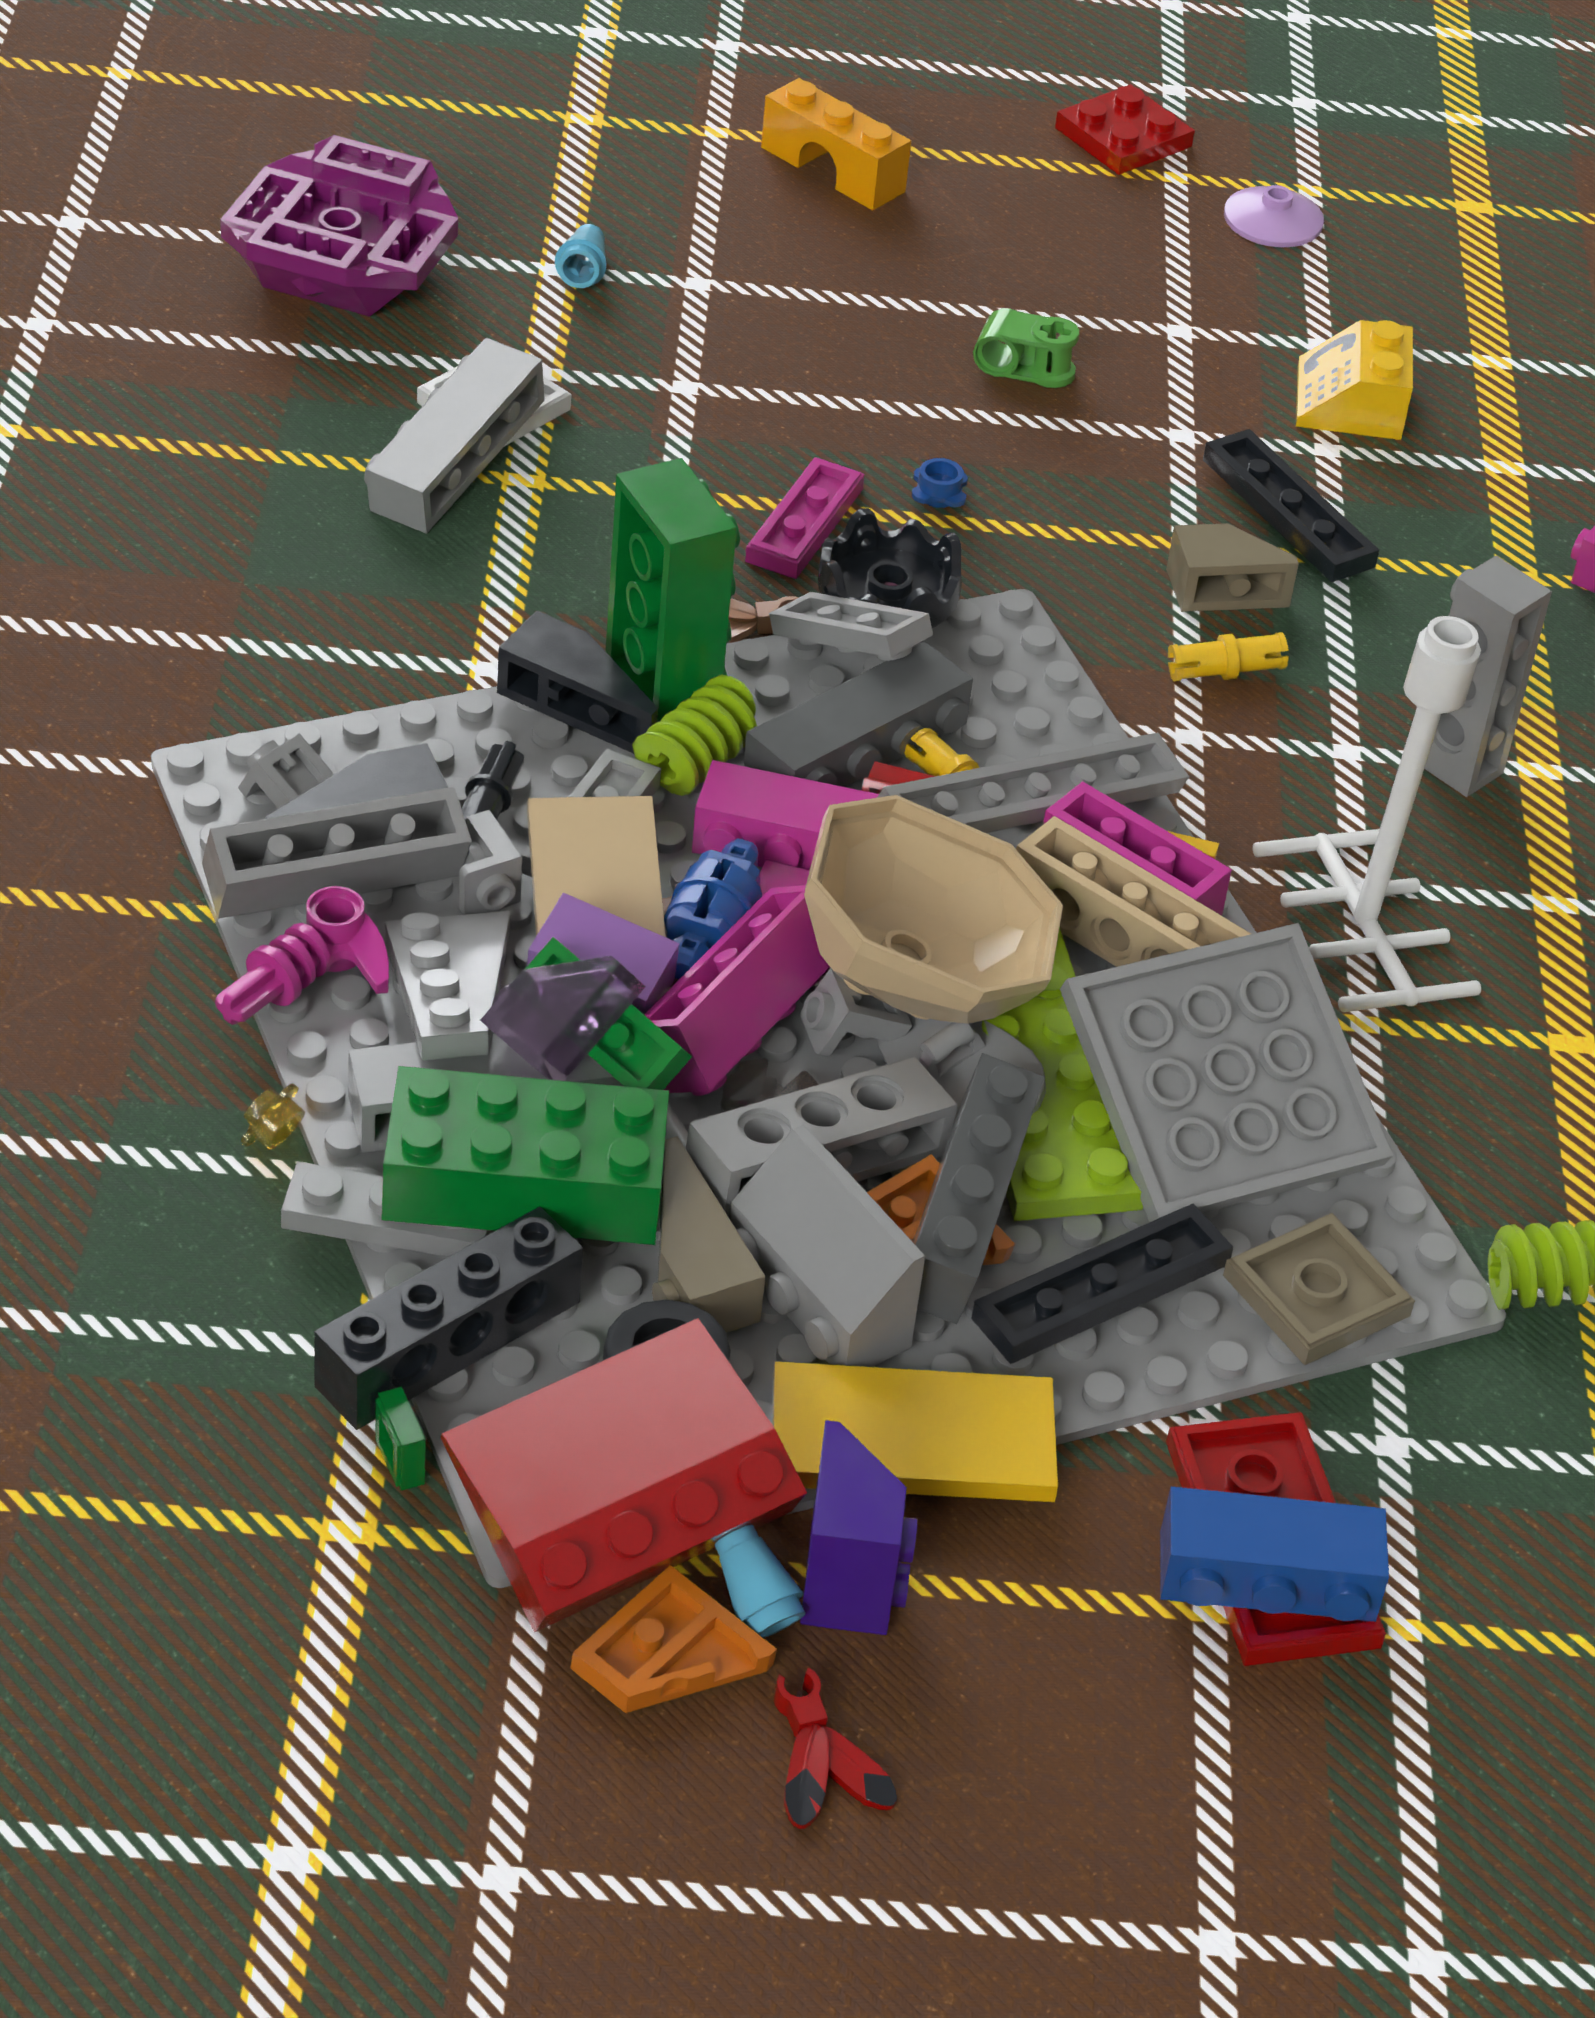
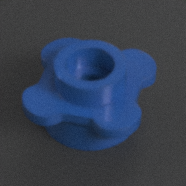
M933 458L922 463L914 471L913 478L918 484L917 487L912 489L911 496L916 502L928 504L936 508L960 507L965 504L966 494L962 492V487L967 485L968 477L958 463L945 458Z

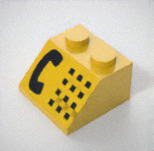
M1360 320L1299 356L1296 427L1401 440L1413 390V327L1399 325L1388 320L1378 322Z

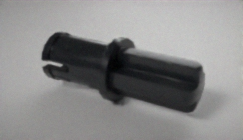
M506 741L504 745H492L479 773L468 780L465 786L467 798L462 807L466 824L467 816L490 810L497 820L500 813L508 810L513 801L511 789L524 763V755L515 750L516 744Z

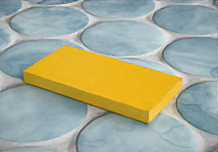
M775 1361L772 1425L776 1429L805 1488L816 1489L825 1420L840 1422L906 1486V1494L1055 1502L1058 1476L1053 1378Z

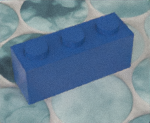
M1170 1487L1160 1531V1600L1187 1602L1195 1606L1218 1605L1257 1609L1272 1614L1286 1612L1332 1617L1341 1621L1364 1620L1376 1622L1389 1579L1386 1508Z

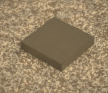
M1333 1213L1227 1259L1223 1273L1226 1280L1304 1365L1410 1317L1415 1302L1408 1292Z

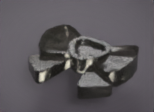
M768 1059L746 1060L740 1063L739 1070L731 1074L724 1083L721 1108L724 1111H730L819 1084L807 1071H802L783 1088L777 1083L776 1078L766 1077Z

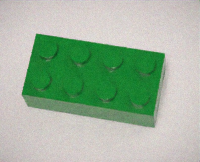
M683 458L616 474L605 652L657 706V722H660L668 712L675 710L683 700L690 698L697 689L704 687L711 678L727 675L725 668L726 644L731 641L732 636L729 610L730 598L734 596L736 591L733 565L735 549L740 544L738 525L734 517L729 513H725L713 498L707 483L701 478L698 479Z
M398 1066L383 1162L381 1220L496 1231L540 1206L573 1238L655 1245L669 1090Z

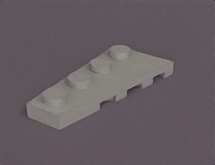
M510 911L437 917L430 913H413L403 917L402 920L385 921V945L422 1061L489 1054L496 1016V998H499L501 971L505 968L506 944L509 943L511 935Z

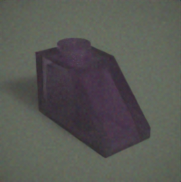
M612 956L524 969L512 983L506 985L498 992L493 1000L492 1007L480 1021L547 1079L565 1081L646 986Z

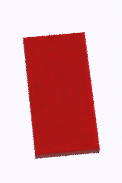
M1302 1412L1169 1427L1166 1444L1182 1488L1336 1503ZM1223 1606L1244 1666L1382 1649L1386 1635L1379 1614L1376 1622L1364 1620L1341 1621L1325 1616L1286 1612L1272 1614L1257 1609Z

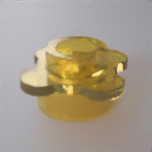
M294 1083L287 1085L278 1095L272 1089L266 1090L248 1107L244 1114V1119L250 1125L247 1132L241 1138V1142L246 1147L258 1140L266 1149H274L298 1127L304 1118L305 1111L292 1100L299 1090Z

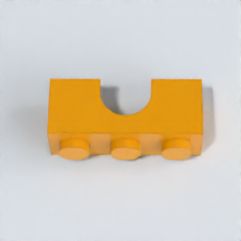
M800 78L765 96L761 148L797 168L829 152L836 166L835 190L872 211L906 192L912 140L892 130L888 125L859 112L852 105L840 101L816 88L811 82Z

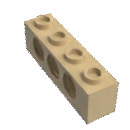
M1053 816L1016 847L1019 854L1063 904L1059 926L1061 933L1116 967L1251 934L1056 816Z

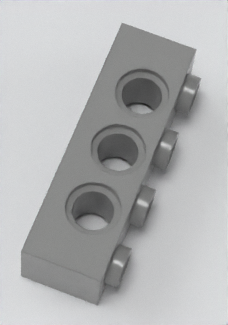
M1494 556L1473 570H1465L1452 586L1450 598L1453 601L1449 616L1463 619L1477 630L1481 652L1465 704L1456 711L1441 714L1424 768L1465 797L1470 796L1504 773L1552 593L1551 590L1498 556Z
M912 1057L692 1121L689 1124L686 1150L730 1219L732 1200L792 1129L804 1124L858 1182L914 1165L931 1154L935 1158L943 1156L953 1128L958 1104L918 1059Z

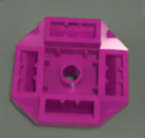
M336 135L315 143L314 150L290 154L264 166L220 219L221 238L241 254L262 287L366 316L373 315L403 290H418L458 236V216L447 194L439 185L438 175L430 160Z

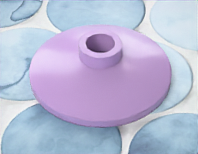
M1279 185L1255 186L1237 191L1228 198L1224 209L1225 221L1235 233L1251 242L1270 247L1284 248L1307 244L1320 235L1324 224L1322 211L1312 200Z

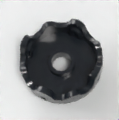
M869 508L859 509L852 514L846 528L837 538H826L824 540L818 573L819 593L929 613L931 626L934 628L950 617L959 601L962 585V550L959 537L955 533L943 535L940 541H938L916 519L908 520L903 527L897 530L885 531L878 526L877 518L873 511ZM886 582H890L897 584V586H888L884 584Z

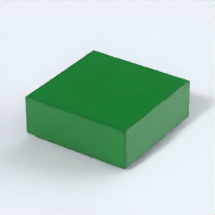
M399 1387L378 1393V1398L376 1399L375 1441L396 1487L399 1486L401 1491L424 1485L426 1438L403 1388Z

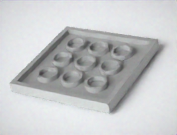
M1299 923L1068 978L1060 988L1122 1153L1128 1160L1130 1174L1142 1192L1140 1200L1149 1223L1192 1203L1202 1213L1383 1166L1393 1157Z

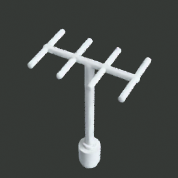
M1441 616L1434 618L1429 622L1428 627L1419 633L1403 686L1406 696L1417 706L1380 829L1328 835L1318 833L1310 837L1264 841L1253 844L1252 851L1255 857L1317 851L1337 887L1285 892L1280 897L1281 905L1287 908L1345 901L1354 916L1355 922L1360 926L1366 938L1311 944L1309 949L1313 959L1375 952L1396 989L1393 991L1340 997L1338 1006L1341 1012L1398 1005L1415 1006L1422 1002L1478 996L1481 993V984L1477 980L1416 988L1394 951L1396 949L1449 943L1451 935L1448 929L1385 935L1377 921L1385 896L1417 893L1421 887L1418 878L1390 880L1441 714L1456 711L1465 704L1480 656L1481 648L1478 643L1479 635L1477 630L1467 621L1457 617ZM1375 844L1363 884H1356L1336 849Z

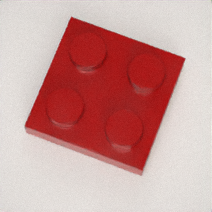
M1131 84L1057 111L1055 129L1118 175L1191 148L1195 133L1194 129L1177 118L1174 113L1160 106L1146 96L1142 90Z

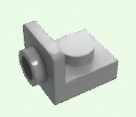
M298 733L280 746L274 740H271L257 749L246 761V765L250 770L240 783L238 789L245 797L262 789L279 809L335 774L303 736Z
M490 810L467 816V828L472 842L464 865L459 870L460 911L463 915L488 913L521 902L522 855Z
M831 967L815 991L809 994L800 1013L815 1053L827 1057L832 1054L846 1032L853 1033L864 1039L876 1038L892 1041L906 1036L912 1027L906 1012L896 1009L871 995L855 992L848 987L844 979L838 976Z

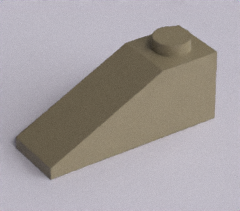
M678 1136L665 1139L661 1185L658 1282H655L652 1286L653 1301L667 1299L690 1303L711 1314L726 1333L759 1323L761 1321L765 1285L763 1271Z

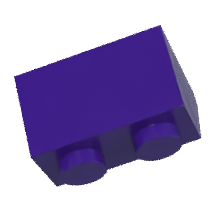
M825 1420L802 1604L805 1615L801 1618L800 1625L887 1635L891 1606L901 1608L906 1606L910 1564L898 1563V1561L913 1562L918 1519L904 1517L906 1486L840 1422Z

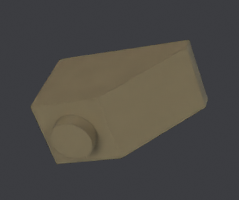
M1229 523L1174 525L1166 571L1181 612L1290 607L1299 563L1295 555Z

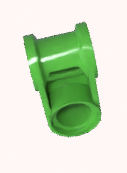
M1001 308L994 311L988 317L973 350L974 361L978 368L994 377H1007L1032 382L1047 388L1065 387L1075 379L1076 367L1071 358L1072 348L1079 340V328L1072 321L1062 317H1045L1019 312L1011 308ZM1056 333L1060 334L1058 339H1056ZM1052 366L1051 372H1048L1047 369Z

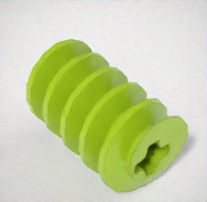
M719 675L711 678L704 687L697 689L690 698L683 700L675 710L668 712L660 722L653 724L646 733L636 738L632 744L635 758L661 768L660 785L670 793L680 796L691 794L699 783L705 782L712 760L726 763L729 759L735 758L746 745L747 731L757 727L754 717L756 705L751 692L742 681L732 676Z
M1584 1220L1578 1222L1575 1227L1566 1221L1552 1224L1549 1229L1541 1223L1527 1225L1524 1230L1515 1224L1502 1226L1495 1235L1488 1253L1489 1286L1498 1310L1509 1308L1512 1290H1516L1519 1302L1524 1309L1535 1306L1538 1289H1542L1545 1302L1549 1307L1560 1305L1563 1297V1287H1567L1569 1297L1575 1306L1585 1304L1588 1298L1589 1286H1592L1595 1294V1222Z

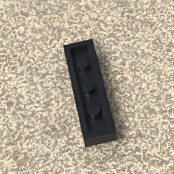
M1247 429L1206 442L1203 461L1331 583L1376 567L1379 549L1253 431Z
M1192 1203L974 1300L971 1319L1010 1364H1013L1225 1267L1226 1260L1232 1256L1233 1246Z

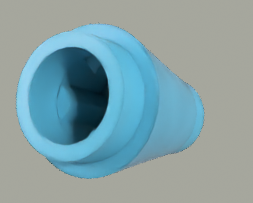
M584 224L580 226L561 245L555 255L557 273L569 286L574 288L590 287L598 283L605 274V237L602 230L595 225Z
M747 1525L732 1531L714 1544L720 1556L719 1560L735 1616L763 1638L789 1627L805 1615V1611L799 1601L804 1593L762 1537L758 1536L753 1525Z

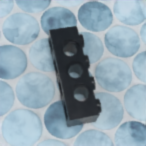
M537 1207L314 1331V1387L355 1430L362 1428L376 1418V1399L378 1398V1393L402 1387L409 1401L578 1304L580 1301L583 1247L543 1208Z

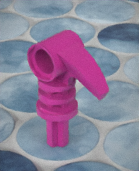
M328 886L312 893L306 903V924H293L285 931L284 935H279L273 939L269 946L261 945L249 953L246 959L247 973L217 995L215 1005L222 1013L224 1020L231 1025L245 1022L270 1002L278 1006H288L299 998L302 989L312 984L316 977L322 976L327 971L341 972L352 969L355 966L359 968L376 994L388 993L389 961L387 949L377 926L364 912L362 897L354 890L342 886Z

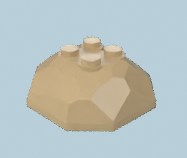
M898 795L829 805L823 816L804 896L820 955L832 970L844 979L849 988L860 994L871 995L896 1009L910 1013L920 1019L965 1024L993 1019L1030 1001L1046 989L1052 976L1063 904L1012 844Z

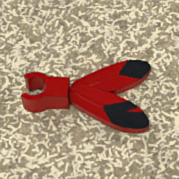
M808 1667L802 1688L808 1695L802 1697L791 1695L785 1689V1677L778 1675L774 1704L777 1710L787 1717L796 1738L784 1790V1807L791 1824L798 1829H805L820 1815L825 1798L828 1775L863 1805L879 1810L893 1809L897 1802V1794L890 1776L878 1763L834 1729L826 1726L828 1717L820 1698L821 1681L817 1673Z

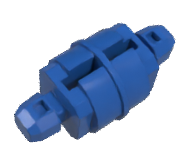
M737 838L726 844L721 852L714 850L703 852L698 861L689 867L684 879L676 885L671 898L672 901L664 917L667 938L680 943L675 973L676 979H680L762 897L760 888L761 871L757 868L758 850L753 842Z

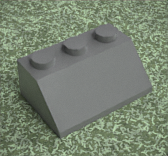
M804 1124L792 1129L732 1200L730 1220L765 1275L764 1291L771 1306L777 1313L781 1315L786 1314L802 1332L812 1353L820 1360H826L830 1365L873 1367L910 1349L912 1346L925 1255Z

